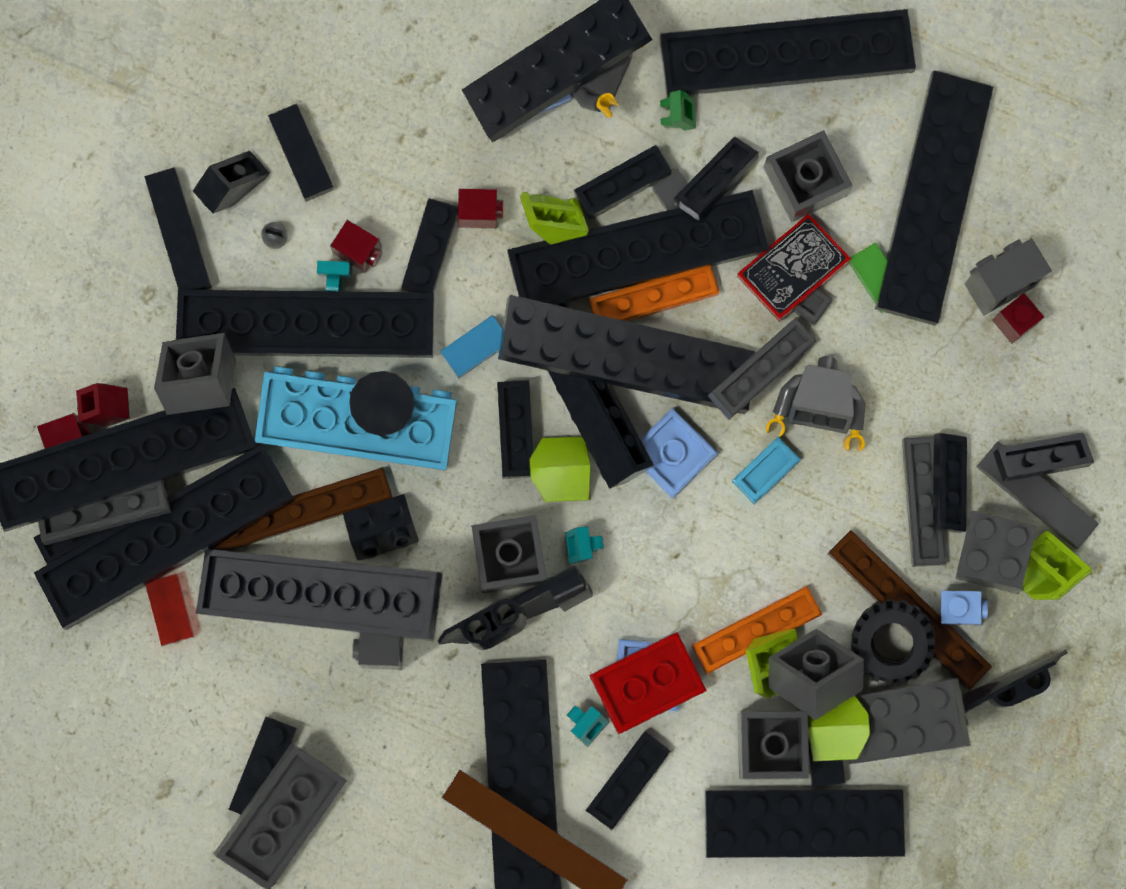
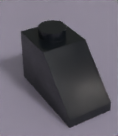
M249 150L210 165L193 189V192L202 201L204 206L214 214L235 205L266 179L270 172Z

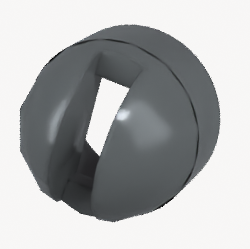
M270 222L263 227L261 237L267 247L278 249L285 245L288 234L282 224ZM271 230L281 232L282 234L280 237L273 234H267V231Z

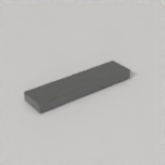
M795 317L715 388L708 397L730 420L816 342L815 338Z
M934 437L903 438L902 447L912 567L946 565L944 532L933 530Z
M997 441L976 467L1072 547L1078 549L1097 527L1098 523L1041 476L1003 482L993 452L998 447L1004 446Z
M162 479L135 490L38 521L41 542L44 545L171 513L166 484Z

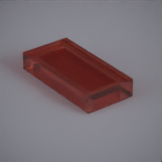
M177 574L145 585L161 646L194 638L179 576Z

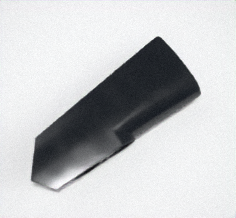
M573 565L513 599L499 600L444 630L437 641L439 645L470 643L479 650H487L521 632L528 619L558 607L565 612L593 597V591L578 568Z
M1066 649L961 694L965 713L986 701H989L995 707L1003 708L1013 706L1043 693L1048 689L1051 681L1048 668L1055 665L1062 656L1068 654ZM1038 674L1040 684L1037 688L1033 689L1027 684L1026 680ZM1010 689V698L1006 702L1001 701L997 697V695Z

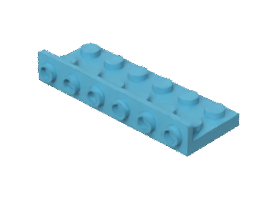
M274 366L273 372H264L255 434L256 443L447 470L455 411L458 404V399L451 398L452 392L433 389L432 395L419 393L420 387L410 386L415 401L412 418L404 428L394 434L378 436L367 433L359 427L351 415L349 400L357 378L337 375V381L324 379L325 373L305 371V376L292 375V368Z

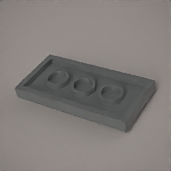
M958 678L857 696L869 714L870 736L859 759L848 760L849 765L971 746Z
M291 743L213 854L261 887L271 889L347 780L294 743Z

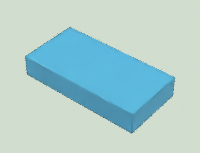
M778 436L732 480V483L755 504L801 459Z

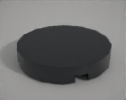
M388 371L372 372L361 378L352 389L349 400L351 415L357 425L367 433L378 436L394 434L404 428L412 418L415 407L414 394L408 383L398 374Z

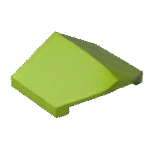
M528 192L521 193L520 199L530 229L550 245L586 236L589 232L577 199L570 198L568 201L548 195L528 194Z
M541 438L529 461L531 480L541 494L545 503L588 501L590 461L583 438Z
M1046 530L1033 541L1022 590L1033 600H1060L1093 571L1092 568L1050 531Z
M789 629L755 638L745 650L754 693L766 699L777 695L776 692L769 688V657L798 640L796 629Z
M856 695L817 720L808 715V735L813 761L859 759L870 736L869 714Z

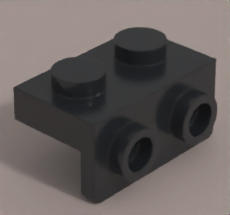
M405 494L342 513L349 540L358 561L374 558L377 555L395 549H402L419 541Z

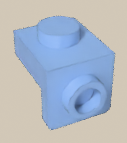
M941 591V624L981 626V619L988 618V599H981V591Z

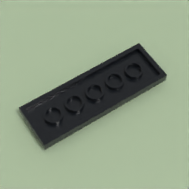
M599 0L461 90L487 137L493 143L653 39L629 0Z
M903 790L705 791L706 858L905 857Z

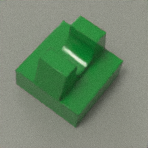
M679 90L669 92L670 97L660 100V107L670 110V116L660 119L662 126L666 128H681L684 131L696 129L695 98Z

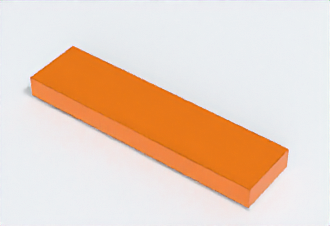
M705 266L588 299L592 314L629 322L718 296L719 290L711 266Z
M808 586L691 646L707 675L746 655L745 650L755 638L789 629H796L818 618L822 613Z

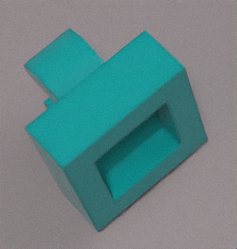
M317 261V274L319 276H327L326 291H341V277L352 278V264L350 262Z
M588 526L576 527L565 532L569 564H579L593 559L592 552L604 549L603 537H590Z
M575 705L567 714L576 724L571 732L587 747L609 723L593 706L584 713Z

